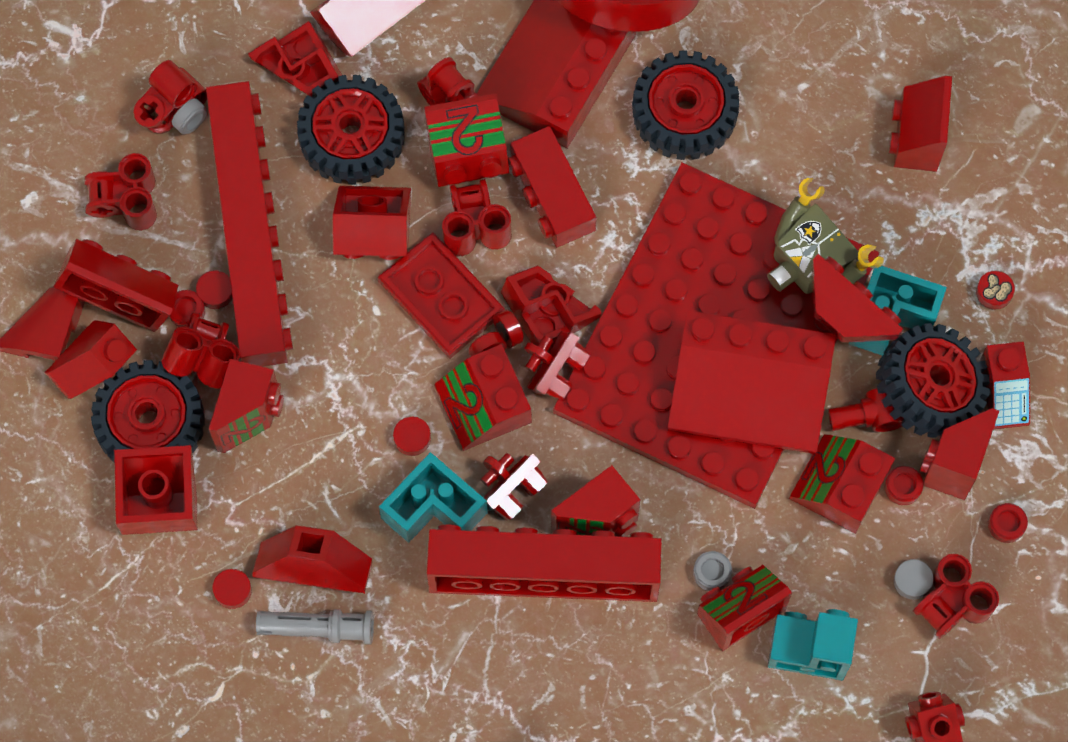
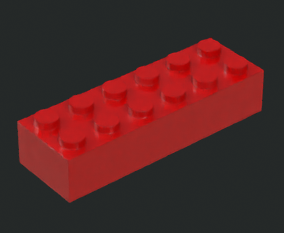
M440 525L438 529H429L427 559L429 593L657 602L661 583L662 538H653V534L647 532H634L630 534V537L615 536L614 532L603 530L594 531L592 535H576V531L570 529H557L553 531V534H541L534 528L526 527L517 528L515 532H499V528L493 526H480L476 528V531H464L457 525Z

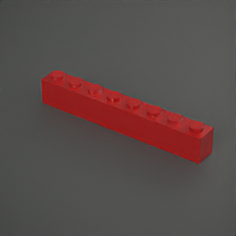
M249 81L206 87L240 358L242 362L262 367L288 363L286 350H293V342L290 328H283L282 316L289 315L286 294H279L277 282L284 281L281 259L274 260L273 248L279 247L277 226H270L268 214H275L272 192L265 193L264 181L271 179L268 159H261L260 148L266 147L263 126H256L255 115L262 114L259 93L252 94Z

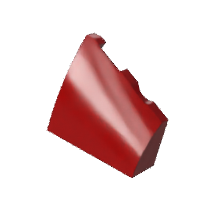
M310 21L280 40L273 37L248 53L250 59L310 97L313 96L312 90L319 85L323 88L325 87L324 81L332 78L335 83L339 81L338 76H342L314 24Z
M538 265L508 276L501 290L502 296L530 342L537 346L544 335L551 338L554 343L561 331L575 333L593 323L602 315L599 307L596 305L592 308L586 306L573 296L575 292L566 284L556 282L550 273Z
M54 287L49 288L0 338V352L25 358L34 355L56 361L66 350L71 332L75 333L85 301Z

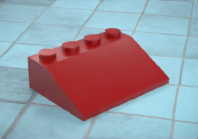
M534 0L476 94L483 96L496 93L500 115L533 132L550 126L559 145L568 149L635 38L636 32L613 30L589 23L569 12L557 0Z
M687 310L667 430L816 454L836 334Z

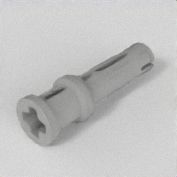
M334 609V611H330V614L258 611L256 632L257 635L325 637L332 641V643H340L341 640H362L365 644L372 645L373 610H367L365 614L342 613L341 609Z

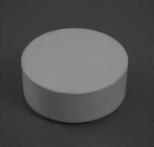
M191 99L176 112L172 125L181 134H189L202 124L207 115V108L198 99Z
M709 551L700 555L693 569L696 583L707 591L715 587L724 588L732 574V566L729 559L724 554L716 551Z
M916 559L907 560L900 564L894 575L895 589L901 596L907 599L915 600L924 597L933 584V573L930 567Z

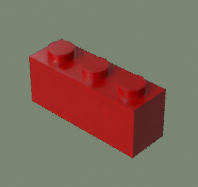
M545 127L511 142L510 157H508L509 168L515 178L521 177L525 185L522 191L530 208L536 207L541 216L538 219V224L546 239L551 237L556 248L595 232L597 217L551 127Z

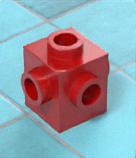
M927 692L918 696L917 701L908 703L910 716L905 717V723L911 739H915L916 742H963L960 727L965 726L963 711L959 703L955 704L945 693Z

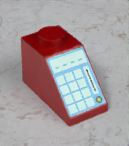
M1024 341L987 345L980 361L985 360L987 369L982 374H987L990 377V383L986 386V388L990 389L989 397L987 398L988 409L994 408L999 410L993 430L1029 426L1030 373Z

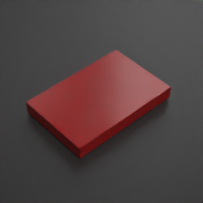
M434 232L407 253V257H401L378 276V282L449 359L494 323V315L505 310Z

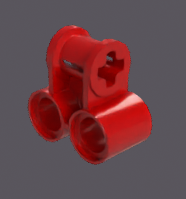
M451 57L444 58L430 69L428 75L417 81L420 93L430 106L478 97L474 92V83L461 75L456 68V62Z
M166 60L159 64L151 73L148 81L151 87L137 101L133 113L134 118L140 125L154 133H167L173 128L172 120L174 115L186 102L191 99H198L204 105L207 101L206 88L184 68H179L172 60ZM154 111L158 114L156 119L152 115Z
M139 153L128 154L120 161L119 172L98 171L85 176L84 182L88 187L89 203L85 206V213L87 215L97 218L123 215L128 226L134 230L142 231L153 226L157 218V212L150 193L155 187L156 180L150 161L146 156ZM136 171L145 172L139 179L129 178ZM144 204L147 206L140 213L130 212L135 205Z
M486 179L480 180L479 184L459 188L456 185H450L454 212L449 213L444 218L442 232L444 244L455 256H465L471 253L476 246V240H481L482 244L490 249L506 247L512 238L511 215L504 206L490 203ZM492 224H500L503 226L501 229L491 230L487 228L489 225ZM458 230L467 232V234L461 237L451 235Z
M193 312L187 327H178L172 333L161 362L164 369L170 374L184 377L194 371L197 372V376L203 384L211 388H221L229 360L238 361L240 350L234 343L226 340L229 328L228 323L222 322L217 324L199 318V313Z
M948 554L941 559L933 573V585L936 589L928 594L913 610L916 616L922 615L936 630L935 635L938 639L944 637L962 618L974 624L987 621L999 603L998 592L990 583L980 581L970 584L969 580L972 575L971 564L967 558L959 554ZM945 568L957 570L961 575V581H949L945 578L943 570ZM975 595L983 597L987 601L988 609H976L971 604L970 597Z

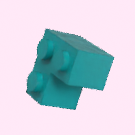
M881 266L874 268L867 289L873 295L870 299L880 309L884 306L891 309L901 319L898 325L911 329L919 325L921 327L932 323L934 327L947 287ZM890 340L849 342V345L883 356V352L886 350Z
M431 452L379 506L381 519L408 543L434 516L444 525H457L461 527V530L472 531L488 513L487 500Z
M828 609L826 613L819 612L816 621L807 620V615L799 612L789 611L785 612L784 615L777 614L767 667L843 681L852 664L858 619L850 618L848 612L837 609Z

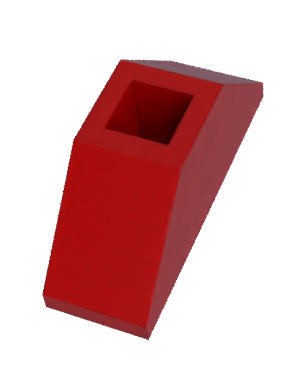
M819 254L814 257L811 267L814 318L832 334H836V337L842 343L896 340L901 335L903 328L898 325L901 319L886 306L880 309L870 300L873 297L872 293L860 282L856 281L852 284L842 275L845 272L844 268L832 257L828 256L824 259Z
M295 525L261 542L252 574L255 578L365 594L373 561L370 556L333 530Z

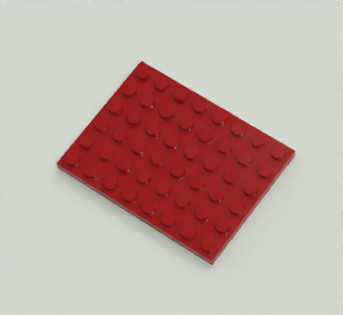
M681 162L585 347L590 353L589 359L581 370L574 368L568 379L572 383L571 388L563 400H557L553 408V414L755 509L784 449L667 429L687 310L831 333L814 318L813 292L810 294L804 293L795 282L780 292L773 287L767 277L769 272L779 266V263L774 258L776 247L774 237L786 209ZM847 238L858 251L864 246ZM876 250L871 251L868 255L869 262L877 258L880 252ZM868 267L866 274L858 282L865 286L873 268Z

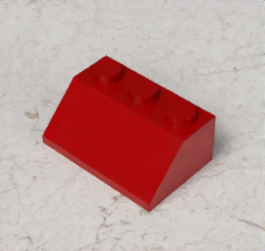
M76 239L67 253L53 287L156 332L173 310L179 285L172 282L171 277L161 271L151 270L149 272L138 267L137 262L128 256H114L103 251V247L97 242L83 239L82 241Z

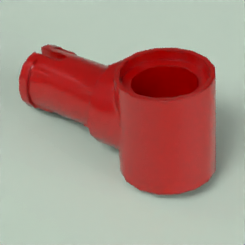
M877 388L868 391L865 394V398L860 399V403L828 409L832 431L865 425L866 428L872 427L874 432H888L901 428L904 418L900 416L896 420L893 419L890 413L894 410V407L892 405L884 407L881 400L887 394H879Z

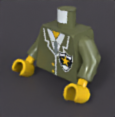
M806 178L800 183L799 193L801 196L795 197L782 215L774 237L776 244L774 258L779 263V266L769 272L767 277L773 287L780 292L793 282L804 293L810 294L813 292L811 265L817 254L821 255L824 259L830 256L836 260L845 270L842 275L852 284L866 274L868 267L879 268L884 263V258L880 256L872 262L868 260L869 253L875 250L877 246L864 245L858 251L816 203L813 206L810 205L809 202L811 200L821 198L825 192L824 186H820L813 196L808 193L807 187L813 178Z

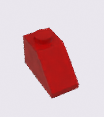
M93 320L44 373L68 399H72L100 384L105 379L114 376L137 349L115 323Z

